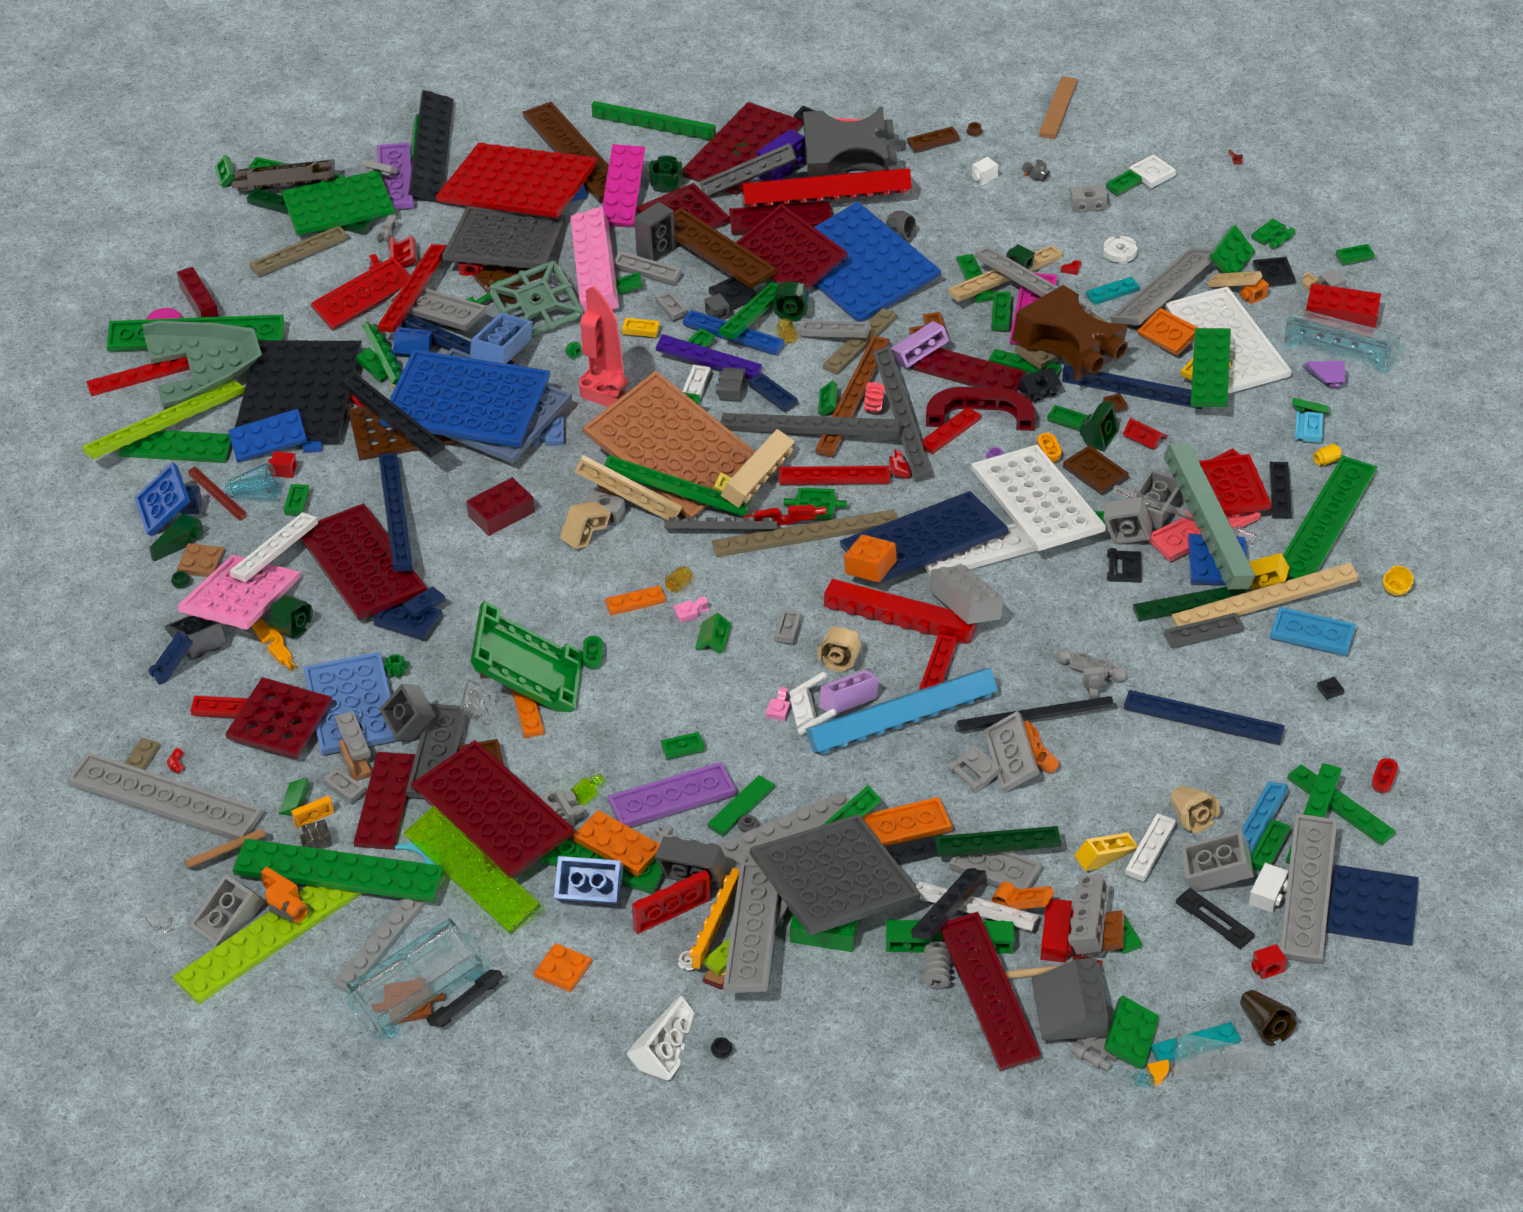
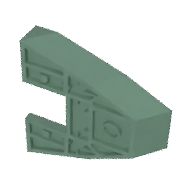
M156 321L142 324L151 364L187 357L192 379L158 386L164 410L235 380L247 372L262 355L253 328L219 323Z

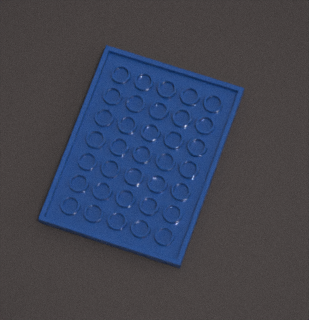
M858 201L814 227L843 248L848 254L844 260L815 283L814 286L856 322L868 320L882 308L886 309L941 275V269Z
M413 349L390 397V401L432 434L521 447L549 381L550 371ZM382 418L380 419V425L392 427Z

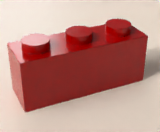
M1050 899L1046 905L1040 960L1066 963V956L1071 955L1072 946L1068 942V936L1071 934L1070 921L1074 915L1072 901Z

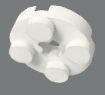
M1120 236V239L1111 237L1104 242L1103 256L1113 262L1127 264L1128 261L1133 260L1137 256L1138 247L1136 242L1129 237Z

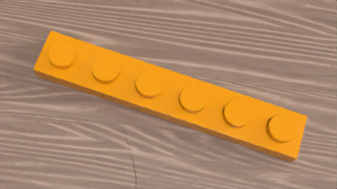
M733 868L730 875L725 876L723 889H719L717 894V902H713L711 906L710 917L705 918L703 932L699 931L696 940L697 944L691 948L689 958H692V968L700 970L703 960L737 891L740 869Z

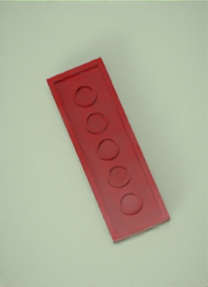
M393 256L311 302V307L328 327L334 330L392 297L405 285L410 274Z

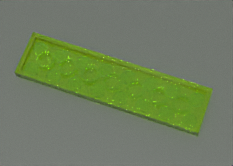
M434 805L403 833L435 865L444 866V873L510 935L541 907L537 900L511 876L509 877Z

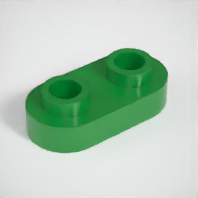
M589 636L583 642V664L589 669H596L603 662V641L598 636Z

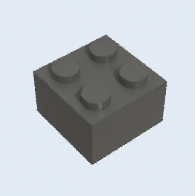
M401 684L379 709L396 740L413 741L436 716L420 686L413 684Z

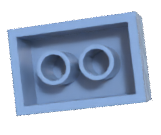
M558 856L554 898L558 901L620 905L623 863L618 860Z

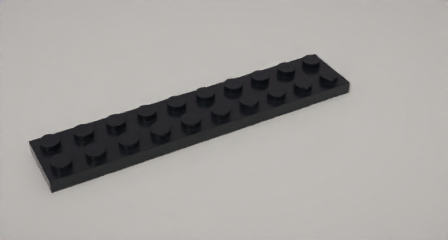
M422 90L408 189L409 195L437 202L436 195L444 185L453 98L439 95L432 91Z

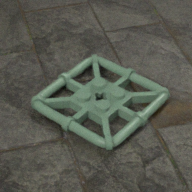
M554 261L541 264L526 271L521 270L518 274L498 281L489 287L490 295L499 313L510 315L522 310L525 315L523 319L529 321L542 315L546 324L532 329L531 337L548 330L552 331L555 327L575 320L584 313L573 291L572 284L568 282L561 268ZM546 270L542 280L530 284L527 277ZM555 271L562 285L550 289L547 283L552 272ZM520 280L525 285V287L517 290L505 287ZM564 292L567 293L574 306L558 302L555 296ZM498 293L514 297L517 303L505 308ZM533 298L540 299V300L537 301V302H534V301H533ZM558 309L570 312L571 314L551 321L547 312Z

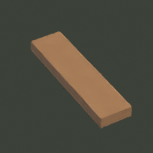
M263 828L189 858L184 861L185 866L189 869L242 847L245 839L259 840L265 836Z

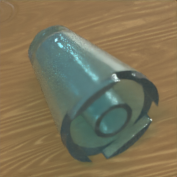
M270 463L262 464L229 479L227 484H225V492L231 498L276 499L278 497L277 480L274 481L273 475L276 474Z

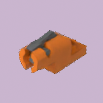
M266 866L261 871L262 884L267 889L265 896L269 911L296 924L300 923L306 916L308 909L306 908L307 904L300 900L297 885Z

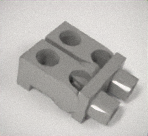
M561 789L554 790L555 793L538 796L572 827H575V820L584 817L581 805L570 807L577 804L573 791L562 793Z

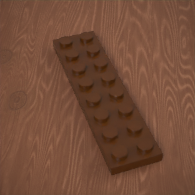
M680 208L673 213L674 234L677 242L750 289L776 274L774 266L684 209Z

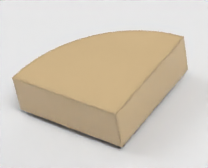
M1309 272L1304 274L1302 280L1303 287L1307 291L1310 290L1311 283L1318 284L1319 278Z

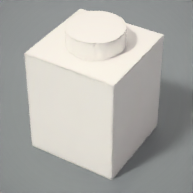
M989 157L972 164V178L982 185L998 177V164Z

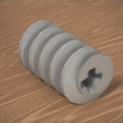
M930 942L924 948L923 981L930 988L945 989L950 985L951 957L944 942Z

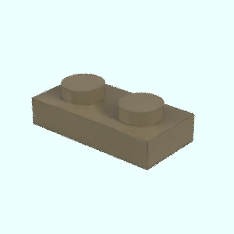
M141 738L124 764L145 770L160 748L159 742Z

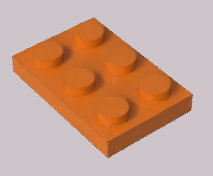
M1159 308L1137 332L1139 336L1178 356L1194 340L1195 328L1198 327Z

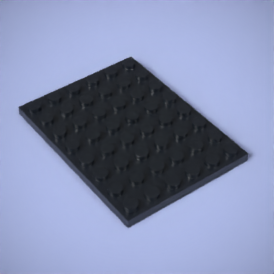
M258 340L262 355L250 368L235 428L298 409L307 441H317L322 444H340L351 393L341 386L340 380L354 372L356 373L358 367L356 356L361 353L362 341Z

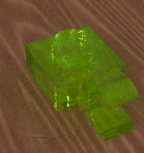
M600 773L596 776L593 775L589 779L584 777L570 791H573L580 805H585L598 793L595 787L604 778Z

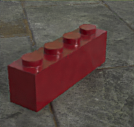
M194 267L177 271L179 286L198 318L219 317L217 305Z

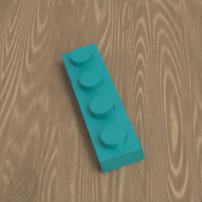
M1232 1022L1151 1044V1051L1157 1062L1168 1059L1169 1063L1240 1043V1036Z

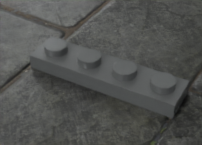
M1232 613L1164 630V637L1169 646L1175 648L1241 632L1244 625L1237 613Z

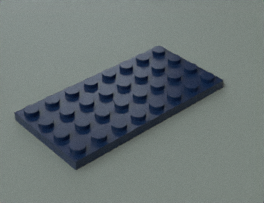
M971 491L842 539L840 540V547L847 552L861 535L894 542L896 544L897 562L880 582H875L879 584L984 542L1008 534V527Z

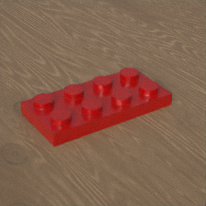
M707 871L695 873L689 878L675 882L665 889L658 890L654 894L632 903L633 930L638 935L709 902L710 875Z

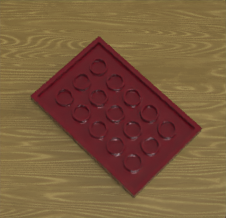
M782 203L736 241L737 244L776 268V274L770 278L778 285L782 282L803 283L807 290L848 256L843 248Z

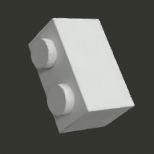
M1265 863L1251 890L1249 905L1273 913L1275 907H1280L1282 903L1283 891H1287L1289 871Z

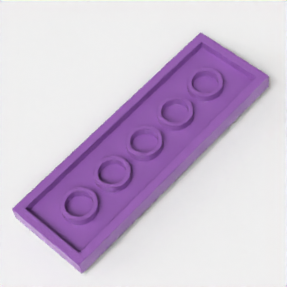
M410 142L377 145L378 163L398 168L397 175L392 173L390 176L380 174L394 209L414 208L413 196L408 194L411 174Z
M722 762L609 795L608 802L617 821L632 827L736 795V789Z

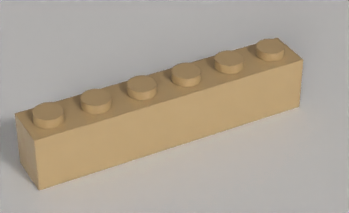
M776 429L728 481L720 496L738 508L743 503L747 504L752 497V493L755 495L760 489V484L764 485L769 478L768 475L772 476L777 470L776 466L780 467L785 461V457L789 458L794 450L792 446L795 441Z

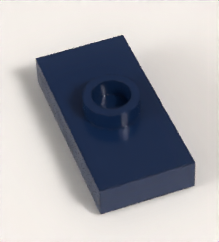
M431 587L404 603L403 609L416 619L444 602L445 596L435 587Z

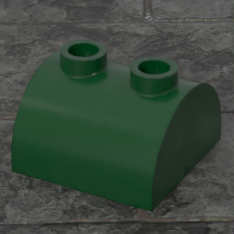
M1113 402L1100 403L1093 414L1088 415L1087 423L1081 425L1080 435L1087 446L1090 445L1096 450L1105 452L1118 433L1119 428Z

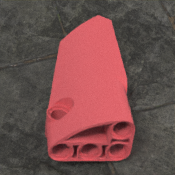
M593 286L585 290L587 311L582 316L580 322L583 355L588 356L589 368L580 378L579 390L582 398L610 407L625 395L628 380L624 376L616 316L603 295Z

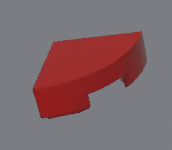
M1074 260L1067 265L1064 264L1061 267V273L1078 275L1081 260Z

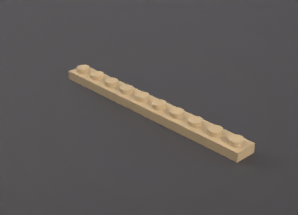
M1350 562L1172 614V621L1175 627L1232 613H1237L1240 616L1358 581V575Z

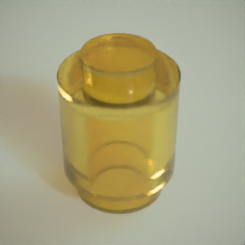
M781 319L776 327L779 338L784 339V343L794 342L797 338V333L792 321Z
M686 566L678 567L665 578L667 589L678 593L691 581L693 577L691 570Z

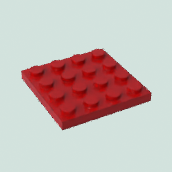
M1250 454L1199 461L1225 515L1271 509L1270 499Z

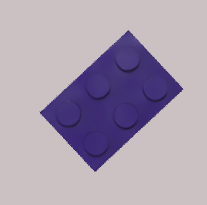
M789 129L758 150L757 157L790 143L797 160L762 174L757 178L762 181L781 180L797 168L803 166L806 161L805 136Z

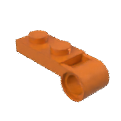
M1027 720L1024 722L1036 763L1044 772L1052 773L1058 768L1059 760L1043 747L1038 729Z
M1004 881L999 885L991 901L1015 909L1046 907L1054 891L1051 886L1017 889L1010 882Z

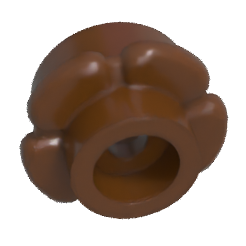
M972 122L968 125L966 132L971 136H978L983 130L980 123Z

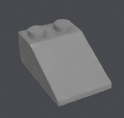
M225 873L189 926L218 946L252 920L265 900Z

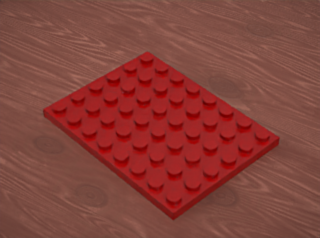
M477 143L436 195L437 202L558 218L597 166L598 160L590 156Z

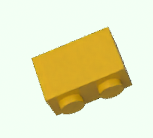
M1282 553L1248 561L1255 574L1250 590L1286 581L1289 566Z

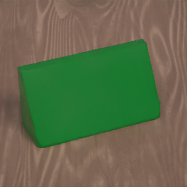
M302 778L289 783L279 815L292 816V810L303 806L309 789L308 778Z

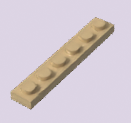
M582 455L574 471L668 521L669 517H677L681 511V505Z

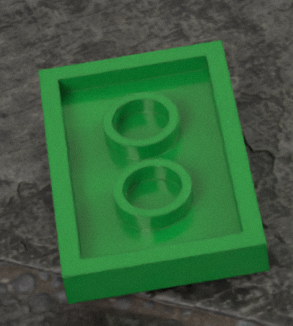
M1233 225L1228 229L1209 256L1222 273H1237L1242 270L1255 250L1238 227Z
M1122 995L1118 998L1103 1049L1138 1069H1142L1146 1064L1159 1015Z

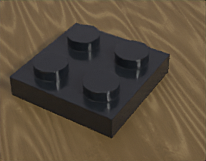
M1287 256L1253 260L1252 266L1254 271H1261L1262 279L1269 286L1295 283V276Z
M733 277L709 287V294L714 296L720 293L729 304L730 310L751 301L757 295L753 289H750Z

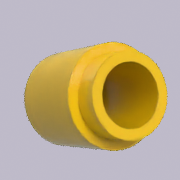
M1332 443L1317 449L1313 453V459L1318 466H1326L1339 461L1342 451L1338 445L1336 446Z

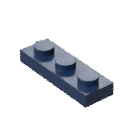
M763 373L749 380V387L783 412L798 404V399Z

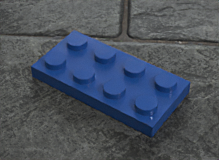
M298 409L228 430L237 463L307 442Z

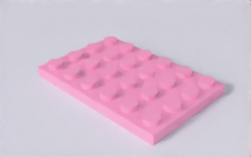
M231 555L178 604V612L248 630L270 608L273 602L280 599L300 579V572L267 564L248 581L243 582L231 577L230 570L245 558Z

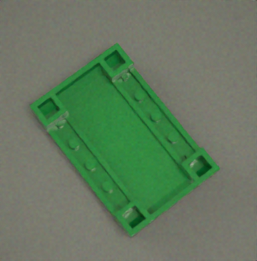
M483 601L479 608L470 661L473 668L556 712H572L576 706L583 651L567 643L561 647L501 616L500 608Z

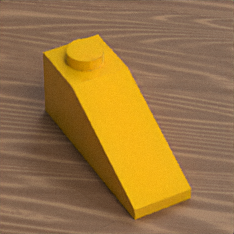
M1128 832L1086 839L1074 856L1085 871L1095 870L1136 851L1138 845Z

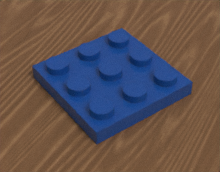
M173 462L134 497L146 533L150 536L161 530L170 519L190 502L178 465Z
M1189 533L1190 583L1226 585L1219 569L1215 565L1212 555L1209 553L1202 534ZM1236 536L1247 558L1245 537Z

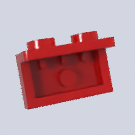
M393 236L389 238L391 254L389 258L394 256L403 268L417 261L416 240L413 236L397 242Z

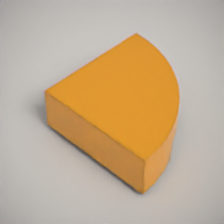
M1168 1059L1147 1064V1070L1154 1086L1162 1083L1169 1072Z

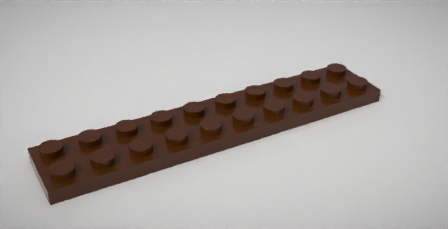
M552 102L523 111L524 119L554 152L597 158L598 164L584 182V186L598 202H602L607 181L608 163Z

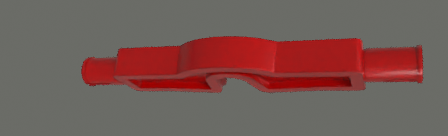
M814 505L789 506L788 514L783 515L780 509L775 507L757 510L753 515H745L743 518H755V521H762V518H773V521H776L778 525H790L801 520L815 519L816 515L827 514L826 506L815 508Z

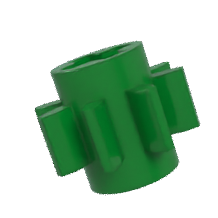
M393 654L386 658L387 663H384L383 666L388 677L398 678L406 674L405 669H408V661L404 660V656Z

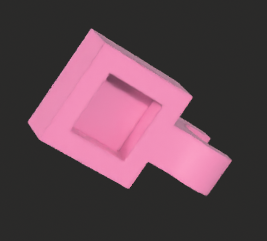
M700 597L695 603L689 600L673 606L680 623L698 618V613L709 610L706 597Z
M780 687L777 699L771 698L766 711L767 718L785 721L790 709V702H787L789 697L787 694L788 688Z

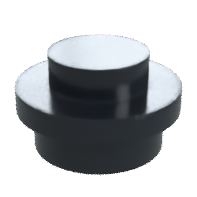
M724 1037L715 1039L711 1045V1053L717 1058H726L733 1051L731 1042Z

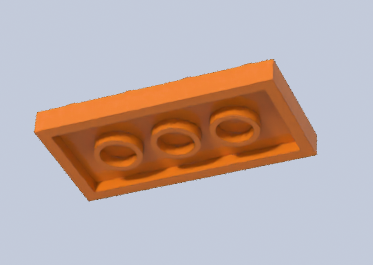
M939 797L868 813L862 817L883 846L952 832L951 822Z
M599 810L573 835V841L607 860L621 861L623 869L637 877L656 859L655 855L660 845Z

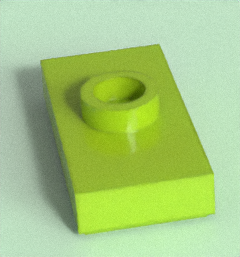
M730 937L703 960V965L718 976L726 970Z

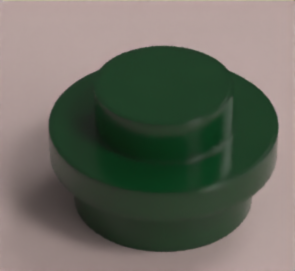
M177 571L172 575L171 583L176 588L186 587L190 583V576L185 571Z

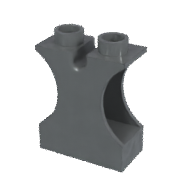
M883 106L879 107L875 113L865 119L850 122L834 119L824 111L803 112L808 177L836 175L856 168L871 171L888 170V166L897 165L896 145L887 146L886 140L894 139L893 119L884 120Z

